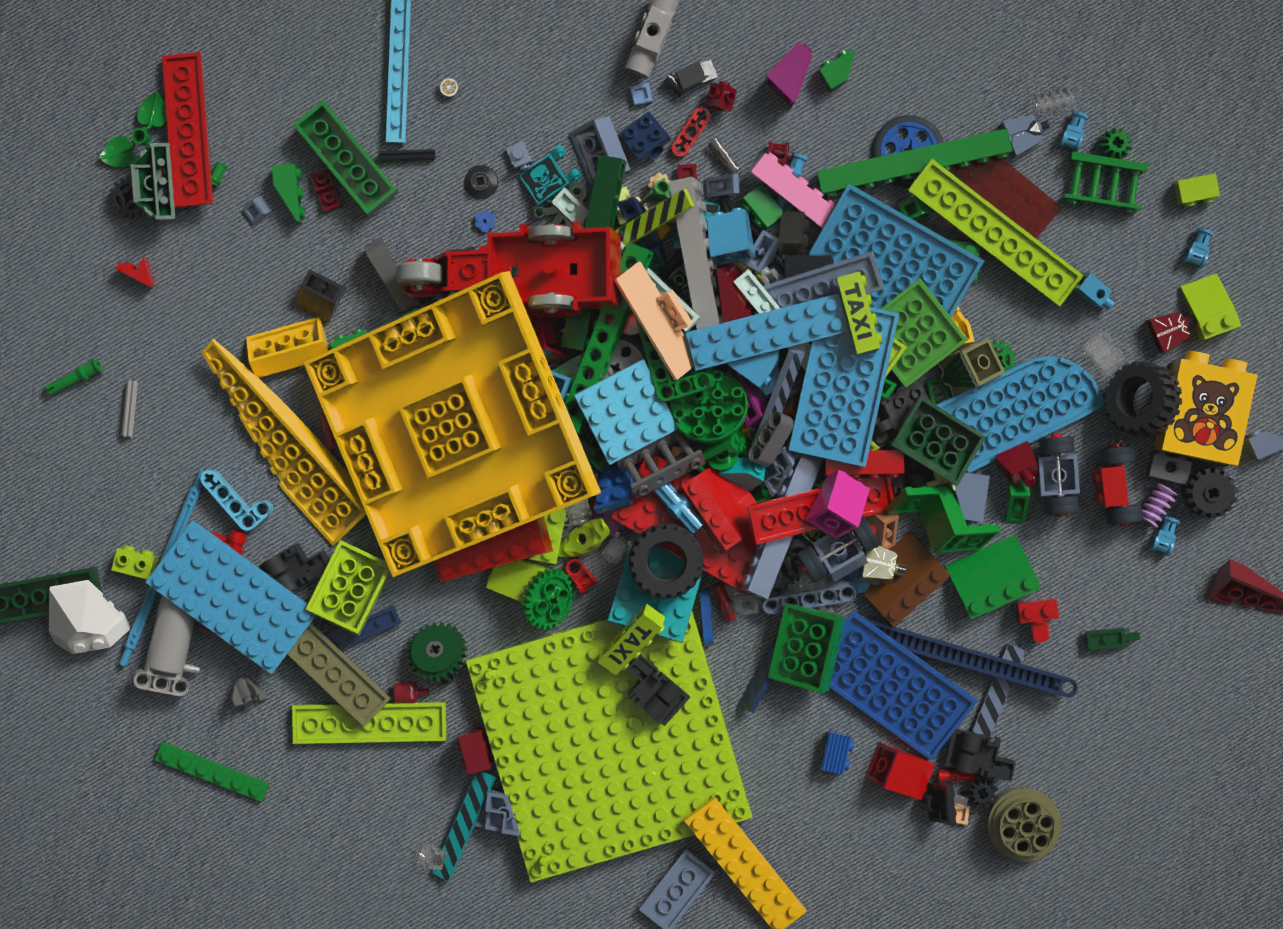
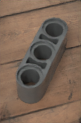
M778 411L773 412L749 451L748 457L750 461L764 467H769L793 430V418Z

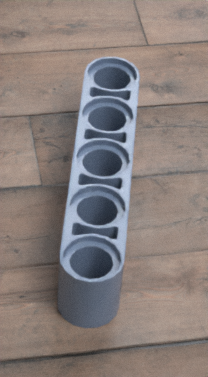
M839 579L836 582L832 580L789 587L778 597H769L768 599L761 600L766 613L776 614L783 612L785 603L813 608L850 602L855 599L856 590L852 580ZM845 588L851 589L849 592H843ZM826 591L832 592L830 595H824ZM807 594L813 595L811 598H805ZM788 597L794 598L792 601H786ZM770 600L775 601L773 604H767Z

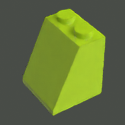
M521 560L493 568L492 573L488 576L486 588L524 602L525 599L521 596L527 593L524 588H529L528 581L533 582V575L539 577V571L544 572L545 567L527 560Z

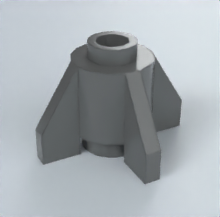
M241 677L233 685L231 702L233 707L240 706L241 711H245L257 701L260 702L268 699L266 692L253 682L251 678Z

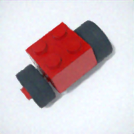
M1122 443L1110 444V448L1099 449L1100 464H1115V466L1094 468V472L1091 473L1092 483L1096 485V491L1094 492L1095 503H1098V506L1110 507L1106 509L1107 523L1109 525L1119 524V527L1131 526V523L1142 521L1141 506L1128 505L1125 468L1122 466V463L1135 461L1134 446H1122Z

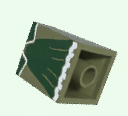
M989 338L958 351L936 364V368L950 396L962 394L1005 373Z

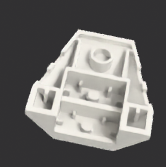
M89 580L50 587L49 633L55 644L71 654L110 648L130 630L125 614L122 611L118 612L114 608V604L111 601H107L103 597V593Z

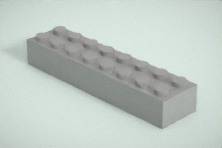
M693 177L669 181L671 196L682 189H687L694 204L693 208L676 217L693 311L700 317L696 323V328L698 330L723 323L718 290L719 283L718 277L716 278L715 275L717 264L710 256L708 223L704 216L707 210L704 201L702 202L700 195L703 194L701 182L698 183V180Z

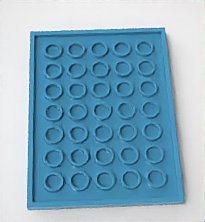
M851 184L847 185L809 253L834 254L835 263L873 251L885 288L869 293L873 304L869 307L881 309L921 278L951 318L984 263V260Z

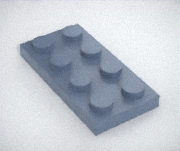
M685 848L639 907V910L663 929H673L715 875L716 871Z

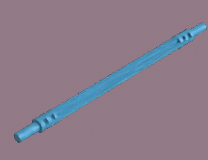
M199 470L193 487L189 489L160 562L187 526L201 493L202 482L200 478L204 472L203 470ZM149 586L124 646L126 648L119 662L122 666L127 665L133 649H136V645L139 642L143 628L159 593L151 586Z

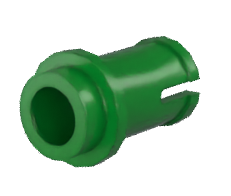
M219 161L216 162L211 173L212 185L218 187L222 183L221 179L228 168L227 165Z

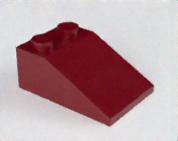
M727 267L717 269L723 323L753 316V307H750L748 299L733 282L735 279Z

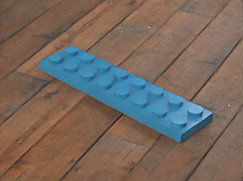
M838 293L686 332L695 370L697 371L849 331Z

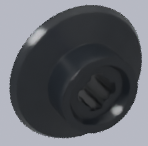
M477 165L466 173L464 186L467 193L473 198L487 199L496 192L498 177L490 167ZM484 178L485 184L478 185L477 179Z

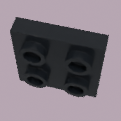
M933 781L928 782L926 786L927 793L923 794L922 799L919 800L920 808L929 812V821L949 825L956 824L957 811L954 803L955 792L953 785Z

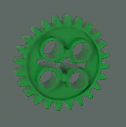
M545 568L544 572L539 571V577L533 575L534 581H528L529 588H524L527 593L521 596L525 599L521 603L525 607L521 611L526 614L524 619L528 620L527 623L532 625V627L544 631L546 628L552 630V626L557 628L558 621L563 623V617H569L567 611H572L570 604L575 603V601L571 600V597L576 595L571 592L575 586L571 585L573 580L568 578V574L558 569L551 568L549 570Z

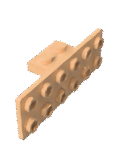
M638 262L614 281L674 380H677L694 367L689 342L681 330L690 326L692 321L673 289L660 295L641 262Z

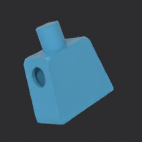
M1080 272L1084 276L1072 291L1090 305L1103 306L1109 310L1115 303L1109 297L1112 291L1093 274Z

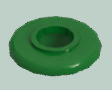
M725 450L709 458L708 462L716 470H728L737 463L738 454L734 452L730 454ZM721 455H727L724 459L718 458Z

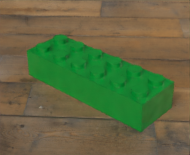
M323 100L293 124L369 217L399 193Z

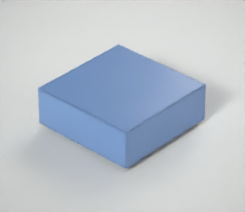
M649 83L630 87L634 106L653 102Z

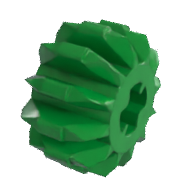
M1113 127L1111 132L1105 131V136L1100 138L1104 142V144L1100 145V148L1106 149L1103 155L1110 153L1109 157L1114 158L1115 156L1116 159H1121V155L1124 157L1128 156L1127 151L1132 150V147L1128 144L1133 142V139H1127L1130 133L1123 134L1124 128H1120L1117 132L1116 127ZM1113 142H1119L1120 145L1117 147V145H1113Z

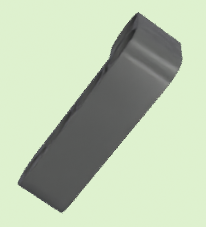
M382 238L366 246L365 252L403 314L421 305L418 298L406 296L402 286L396 282L397 264L390 255V251Z

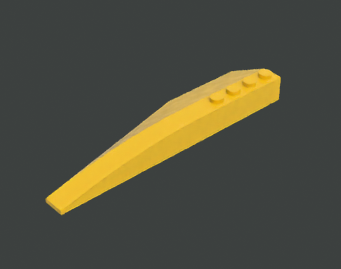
M213 339L201 353L213 373L218 375L221 387L226 389L231 397L229 399L231 404L238 409L239 417L253 441L258 443L263 458L266 457L271 465L270 470L273 475L276 474L281 489L331 545L334 546L367 516L350 474L272 390Z

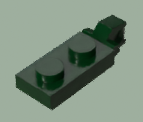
M1124 627L1085 631L1086 649L1090 651L1126 647L1130 645V641L1140 640V633L1138 631L1129 632V628Z

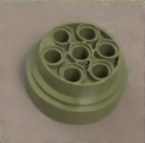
M1016 786L1004 790L998 794V798H994V804H990L986 814V830L993 845L1003 855L1016 861L1027 862L1042 858L1054 848L1061 833V818L1056 805L1049 797L1035 788ZM1034 803L1036 806L1035 810L1027 812V806ZM1017 809L1015 817H1008L1009 810ZM1049 817V823L1046 826H1041V819ZM1025 822H1030V829L1022 831V825ZM1007 827H1011V835L1004 836V829ZM1044 836V842L1039 845L1036 844V838ZM1020 841H1025V848L1022 850L1017 849V844Z

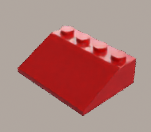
M710 467L678 489L690 501L692 509L705 523L703 527L721 553H724L751 534L746 506L756 504L757 502L749 490L720 476L719 470Z

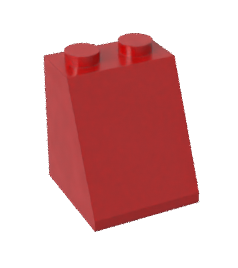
M879 742L866 778L885 789L921 800L926 792V786L930 776L933 774L935 764L914 754Z

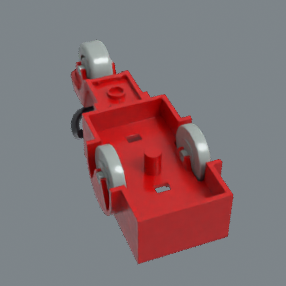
M573 221V227L560 224H545L530 228L525 224H520V232L487 233V246H479V250L472 246L466 249L449 250L448 252L440 253L434 258L408 259L404 263L397 265L396 282L402 286L404 294L408 297L441 298L442 300L448 297V294L451 292L462 291L499 273L510 271L512 276V267L518 266V277H514L513 281L528 316L570 317L581 314V309L621 308V291L614 281L621 275V236L610 227L581 229V224L578 221ZM570 264H577V275H570Z

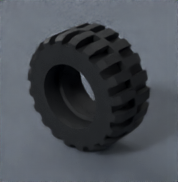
M1133 361L1131 364L1123 365L1122 370L1118 369L1114 373V378H1110L1108 382L1109 387L1105 389L1104 393L1107 394L1104 399V405L1107 406L1105 412L1107 416H1110V422L1116 425L1117 429L1132 435L1149 437L1159 435V431L1165 432L1168 429L1167 426L1175 422L1174 417L1179 415L1180 410L1178 408L1179 405H1182V399L1180 398L1182 390L1181 387H1177L1179 381L1176 377H1173L1174 375L1170 370L1147 361ZM1149 382L1153 390L1152 403L1145 413L1137 416L1133 408L1134 395L1140 386Z
M666 523L653 525L640 533L630 549V573L640 589L650 596L659 597L660 599L677 598V596L684 595L693 588L702 574L704 562L701 547L688 530L678 525ZM660 543H672L683 552L684 567L674 578L660 579L653 575L648 567L647 559L649 552Z

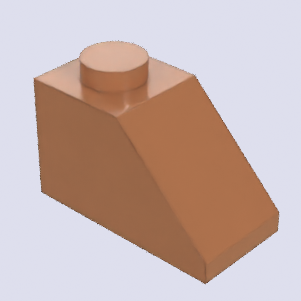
M883 512L868 516V522L876 528L878 532L876 536L880 546L889 549L895 546L899 519L897 514Z

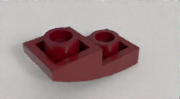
M329 168L311 174L324 213L342 208L343 205Z

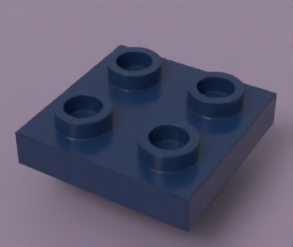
M649 111L618 133L640 163L648 157L654 159L660 156L664 150L663 146L671 141L670 136Z

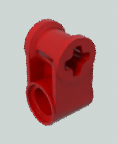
M571 558L567 561L566 571L583 595L594 584H599L581 560ZM572 562L580 565V569L577 572L570 571L569 565Z

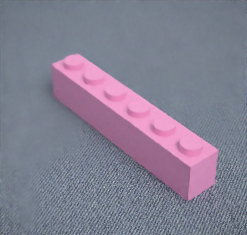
M770 152L768 155L762 153L749 172L823 229L836 204L831 200L828 202L822 198L824 194L816 188L810 189L807 186L808 182L801 176L796 178L792 174L794 171L786 164L781 166L777 162L779 159Z

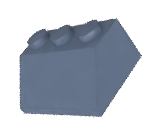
M610 116L595 119L569 133L590 187L592 180L595 179L596 160H599L600 155L621 158L627 162ZM628 162L626 164L625 173L631 170Z

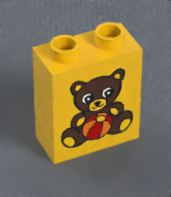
M1187 350L1185 359L1172 360L1170 370L1174 375L1173 377H1176L1179 381L1177 387H1181L1182 390L1180 395L1182 405H1179L1178 408L1180 413L1174 417L1175 422L1172 425H1168V429L1165 432L1159 431V435L1156 436L1154 450L1228 466H1238L1257 374L1246 372L1247 362L1224 358L1223 366L1219 367L1208 364L1209 354Z

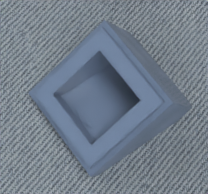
M262 196L253 198L242 209L253 225L272 211Z

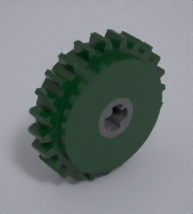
M433 622L432 627L425 624L426 629L419 628L420 633H414L415 639L409 640L412 646L407 647V650L411 652L406 654L408 659H410L408 664L412 666V671L416 672L418 677L422 676L425 681L429 678L431 682H434L436 678L438 682H441L443 677L449 680L448 675L455 676V670L461 671L459 665H465L462 658H467V654L463 652L468 650L467 646L464 645L466 640L462 638L461 632H458L456 627L452 628L449 623L445 626L443 622H440L439 626H437Z

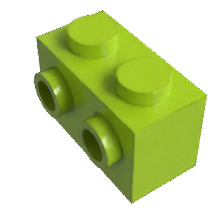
M123 545V547L116 549L111 570L148 579L156 568L158 556L153 555L154 552L142 549V552L135 551L133 546Z

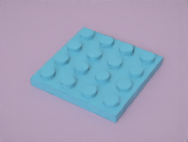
M644 359L574 394L609 465L677 430L674 424L675 421L665 401L660 400L657 396L652 375Z

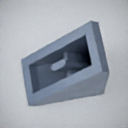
M763 230L754 244L756 258L744 260L743 263L760 273L774 261L780 239Z

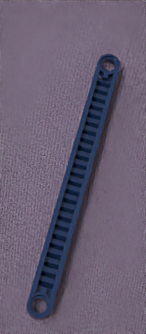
M865 618L913 653L1063 697H1072L1078 690L1077 683L1069 677ZM1065 682H1070L1073 685V689L1069 693H1065L1062 690Z

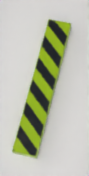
M682 189L617 229L615 232L621 236V242L625 246H627L628 242L633 244L693 208L694 204L687 189Z

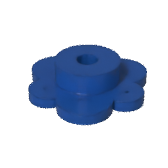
M487 210L477 213L475 215V226L486 233L490 228L495 227L494 221L496 216Z

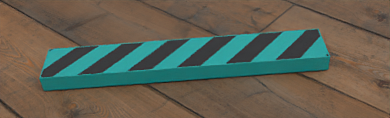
M484 771L477 772L474 776L432 872L446 881H451L486 802L487 792L491 790L496 779L494 776Z

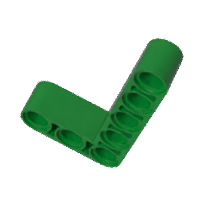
M636 318L656 393L660 400L674 401L710 390L714 387L715 378L710 373H697L674 380L661 357L658 360L654 358L656 349ZM662 368L666 371V376L663 379L659 376V371ZM703 376L708 379V384L705 387L701 385V378ZM684 382H688L690 385L688 392H685L682 388ZM667 387L671 389V396L668 398L664 394Z

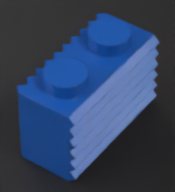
M827 731L820 763L822 771L841 775L844 774V770L848 771L850 760L847 759L848 752H852L854 745L850 735Z

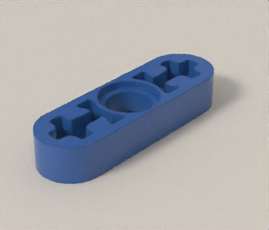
M709 589L699 590L704 645H714Z

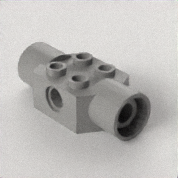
M651 0L647 9L648 13L645 12L641 22L643 29L642 31L638 30L634 39V45L636 46H633L624 67L625 70L649 79L669 33L680 0ZM650 31H655L657 35L650 36L648 35V33Z

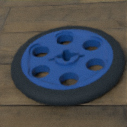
M915 115L899 116L888 121L879 130L873 144V158L903 152L910 145V140L911 150L944 143V140L939 130L925 118ZM900 128H904L908 132L907 137L904 139L899 138L897 135V131ZM920 131L924 132L927 136L924 142H919L916 139V134ZM887 143L895 145L894 153H887L885 151ZM913 174V178L902 180V177L894 178L892 184L909 188L919 174Z

